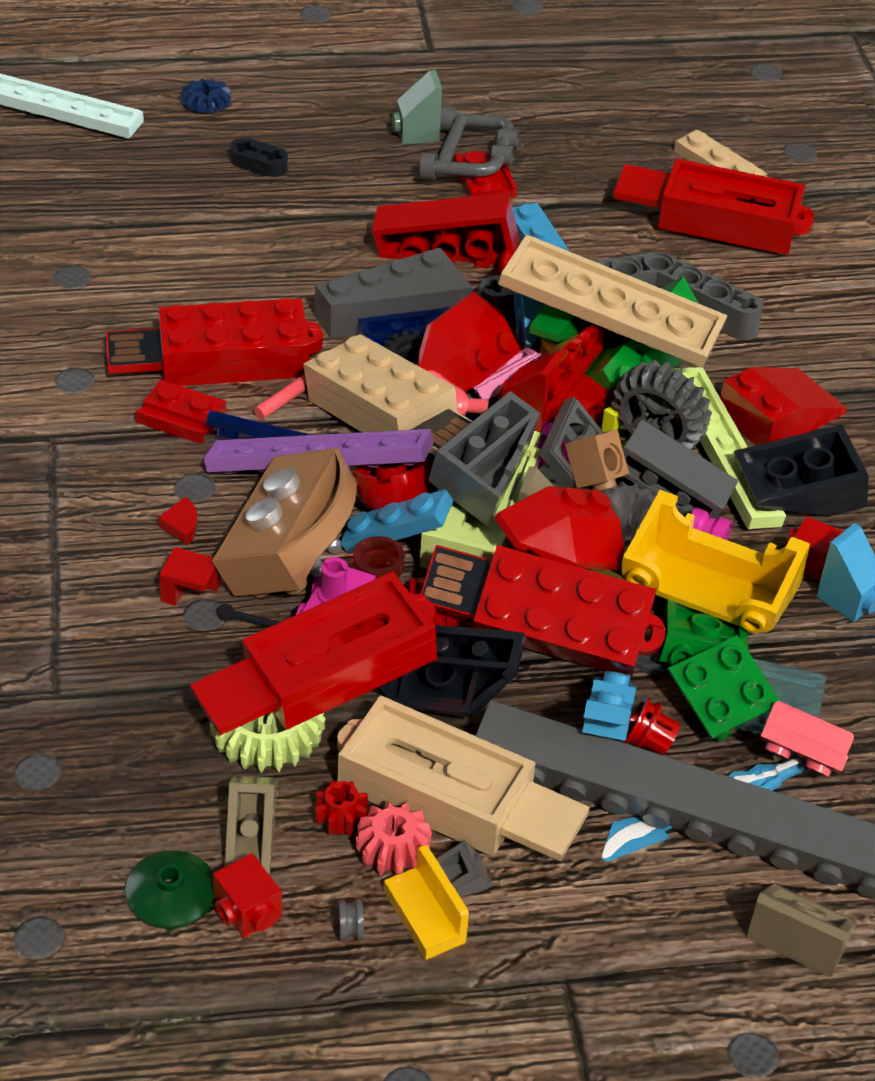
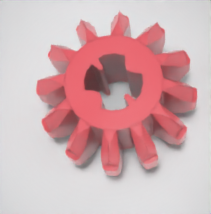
M389 800L383 810L371 806L368 817H361L358 823V836H356V849L358 854H362V861L365 867L377 865L380 877L387 870H394V873L398 875L403 873V868L409 870L415 868L417 848L427 845L430 849L429 842L432 835L430 824L424 823L425 817L422 810L410 812L407 802L400 808L393 807Z

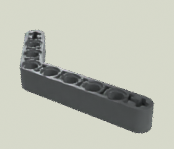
M649 252L594 261L626 275L645 280L646 283L659 288L685 277L699 304L728 315L721 332L739 340H751L758 334L764 307L759 297L667 253ZM501 275L487 277L482 280L479 295L501 310L507 322L514 321V294L512 290L498 285Z

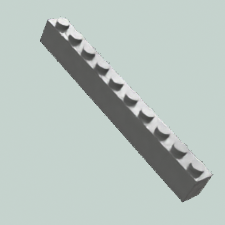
M490 700L476 737L536 762L534 783L560 791L562 795L575 801L587 800L599 804L613 814L622 815L627 813L639 816L647 824L656 828L671 826L672 829L684 832L695 841H712L727 846L735 854L741 856L754 855L771 861L774 866L788 871L796 869L814 875L817 880L825 884H842L857 889L865 897L875 899L874 823L607 737L583 733L582 729Z

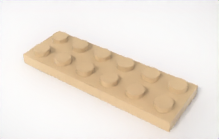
M527 234L502 271L498 284L515 293L545 303L549 307L557 308L584 321L594 323L618 335L626 336L652 349H658L680 358L684 362L692 363L702 368L728 316Z

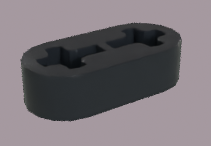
M239 138L230 144V162L238 168L268 177L282 176L288 170V154L280 147L248 138Z

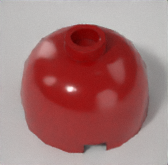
M427 457L425 462L408 466L401 463H388L377 467L357 465L356 471L353 470V475L357 482L356 492L358 498L371 511L381 509L392 502L400 503L413 499L422 493H429L431 483L428 481L430 466Z

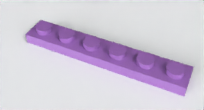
M431 429L216 440L205 456L204 462L207 472H222L224 474H233L243 470L265 472L275 456L338 447L348 465L377 467L382 464L401 463L409 466L425 462L434 441Z

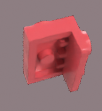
M776 701L759 739L767 742L765 746L767 751L789 759L792 753L807 760L806 768L829 777L831 771L837 774L842 772L848 759L847 753L854 739V734L785 703Z

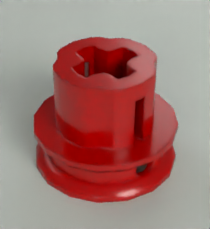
M646 695L631 715L626 740H620V742L629 743L638 748L644 746L664 756L678 734L680 723L661 713L662 703L657 702L653 704L650 702L649 696Z

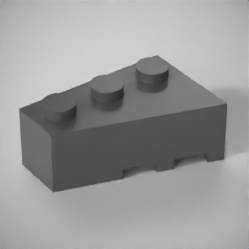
M511 391L508 392L436 451L428 481L439 490L446 489L456 503L489 527L531 443L540 413Z
M641 419L622 447L629 474L616 478V486L600 491L605 495L610 490L629 497L628 503L640 506L642 502L652 505L659 490L678 496L676 508L684 517L687 513L691 514L697 507L707 511L710 518H717L739 480Z

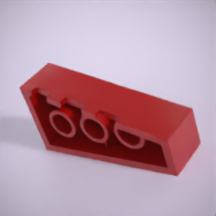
M509 192L377 206L372 229L379 258L404 259L429 250L441 248L454 265L455 261L476 263L475 267L489 269L490 265H499L503 251L509 250L510 254H514L520 245Z

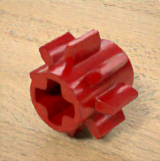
M330 781V785L325 792H316L315 822H325L330 835L333 833L353 835V830L356 828L361 817H367L368 794L363 792L358 794L353 781Z

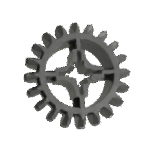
M654 359L648 364L642 361L639 365L626 371L615 387L611 404L620 411L617 416L618 419L622 420L620 428L627 429L630 432V436L641 419L691 450L708 430L707 427L710 424L709 421L712 412L708 409L711 400L702 397L704 388L696 387L693 384L695 377L687 378L683 375L682 368L675 371L671 368L669 362L660 366Z

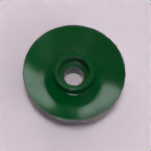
M163 851L148 856L139 862L128 876L125 887L128 907L136 918L155 928L178 929L189 926L204 917L214 904L213 871L203 859L184 851ZM167 880H176L172 883L165 882Z

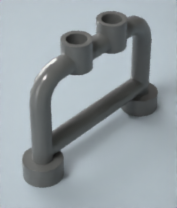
M442 106L440 130L449 132L439 158L437 154H422L420 177L424 180H435L437 174L484 177L498 172L502 165L512 166L514 149L517 150L519 145V130H514V125L504 117L457 113L456 106ZM465 126L499 129L497 143L492 146L491 160L489 162L481 164L451 162Z

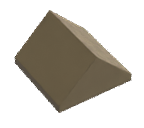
M772 884L758 896L747 939L832 978L858 921L783 887Z

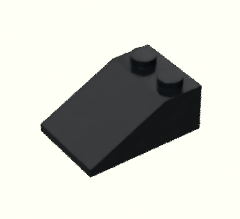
M842 424L734 451V458L757 508L832 516L868 507L869 475Z

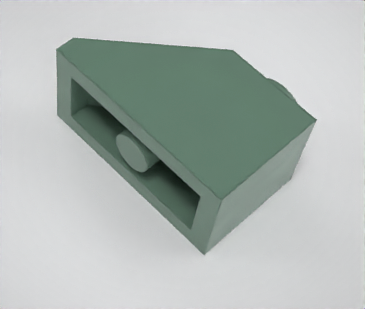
M429 70L397 100V113H392V129L394 133L398 132L402 145L439 142L442 86L436 70Z

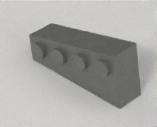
M437 248L316 284L315 318L330 338L374 333L376 327L379 326L390 327L394 330L406 329L407 323L427 320V324L431 323L469 293H472L473 287L441 248Z

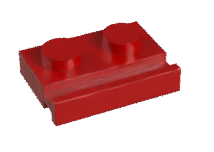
M470 151L454 155V162L481 164L491 160V154L487 155L485 151ZM502 165L498 172L489 176H459L467 196L507 192L510 193L511 198H516L517 185L507 165Z
M160 379L143 401V407L135 411L136 423L203 444L207 433L210 434L227 412L226 400Z

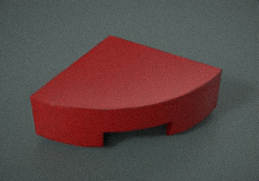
M184 497L158 517L159 527L186 545L196 536L198 525L197 510L187 497Z

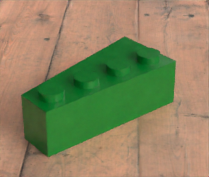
M685 277L661 287V289L698 303ZM618 335L616 341L608 349L604 350L584 376L588 375L611 392L612 403L615 387L627 370L639 365L642 361L648 364L654 359L660 366L669 362L671 368H674L683 360L658 349H652L626 336Z

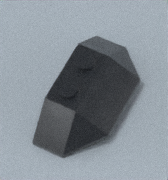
M435 625L437 660L379 686L388 699L419 712L474 717L517 676L526 634L515 631Z

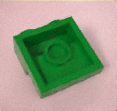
M666 599L664 605L665 639L660 648V661L667 662L673 666L736 635L739 636L749 651L748 632L743 627Z

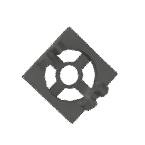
M575 397L564 399L539 453L547 463L543 464L538 470L554 487L594 490L593 485L577 488L570 461L568 463L561 453L563 439H565L566 443L603 432Z

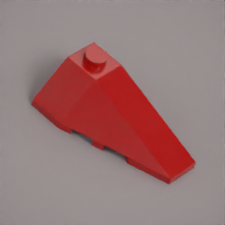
M592 323L523 365L511 380L506 379L503 382L498 399L500 400L511 391L537 410L540 415L535 431L541 433L560 408L564 399L569 396L604 349L606 328Z

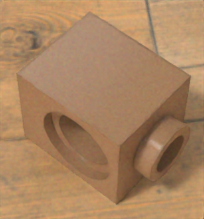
M617 429L586 436L565 444L577 488L593 485L594 490L608 489L616 486V478L629 474Z

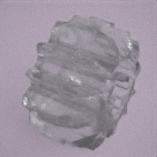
M621 481L618 487L608 488L604 494L610 499L611 508L620 519L623 540L631 542L652 505L655 496L652 495L651 488L640 489L637 482L633 486H627Z

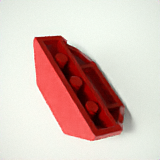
M472 292L427 325L419 351L418 366L426 371L432 370L437 372L457 387L467 391L481 384L501 366L511 360L521 349L501 310L477 293Z
M548 486L498 512L494 517L514 548L525 552L530 549L543 558L583 569L622 570L625 550L620 519L611 508L610 499L599 490Z

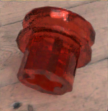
M374 536L360 541L355 546L353 552L354 569L375 575L376 579L394 571L398 578L403 574L405 553L403 547L397 541L389 537Z

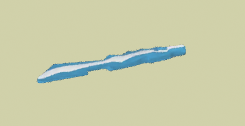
M796 756L781 763L757 764L749 771H734L728 777L773 791L780 787L786 779L802 773L804 766L800 758ZM639 816L615 821L612 823L602 859L609 862L669 838L666 831L672 829V827L656 828L647 824L643 817Z

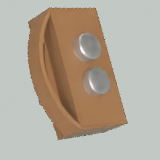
M338 447L275 456L212 560L234 596L253 595L255 598H261L269 593L282 591L289 595L296 594L306 587V578L309 572L315 579L318 575L322 576L321 565L323 564L320 558L325 549L332 554H338L342 550L341 541L337 538V535L352 512L356 499L357 482Z

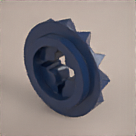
M201 78L200 81L191 80L189 85L182 87L181 101L190 110L212 113L222 110L229 105L231 89L226 87L225 82H216L214 78L210 80Z

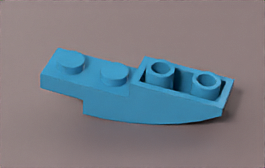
M606 671L604 672V678L597 676L594 679L591 696L586 702L583 733L626 740L638 685L629 683L631 675Z

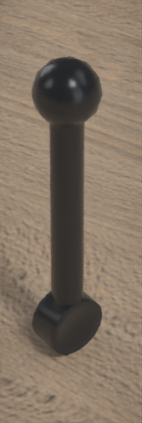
M222 604L217 609L218 618L222 621H228L233 618L265 627H271L280 623L279 621L235 611L229 604Z

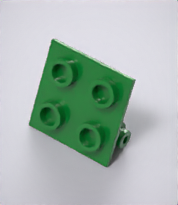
M738 635L667 669L711 740L716 738L718 742L724 741L732 735V729L772 710L776 701L781 702Z

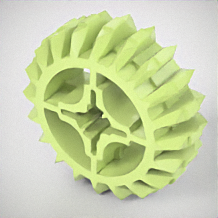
M272 711L219 736L212 723H210V733L213 736V740H216L219 752H226L230 763L241 759V765L244 770L252 764L257 765L261 774L266 766H274L280 772L283 763L287 762L296 768L299 757L309 759L312 748L319 746L321 734H323L325 729L324 713L285 730Z

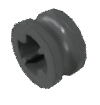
M344 899L338 900L340 942H346L349 936L356 937L357 941H363L362 899H356L353 904H347Z

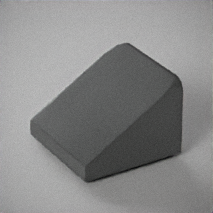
M465 840L436 858L460 897L485 891L493 886L479 853Z

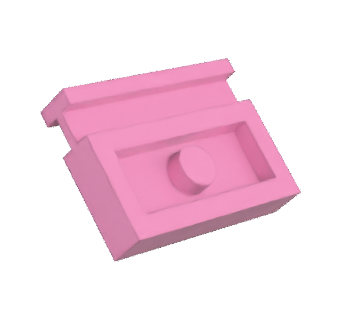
M528 347L523 349L481 384L469 389L470 393L476 398L483 400L498 396L500 388L506 379L511 380L520 367L541 354Z

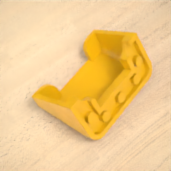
M659 490L623 556L622 574L626 581L655 588V595L738 625L749 632L767 633L771 631L801 584L810 543L791 537L786 547L776 550L777 545L769 542L763 554L693 528L695 515L687 513L684 517L676 508L678 496Z

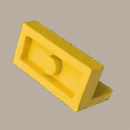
M427 845L418 847L416 867L384 880L383 891L424 959L427 960L466 943L469 911Z

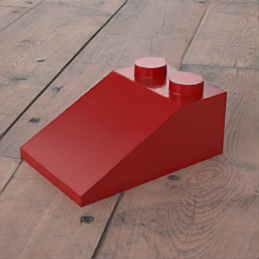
M750 367L725 379L720 397L738 431L755 445L811 432L847 412V408L799 368Z

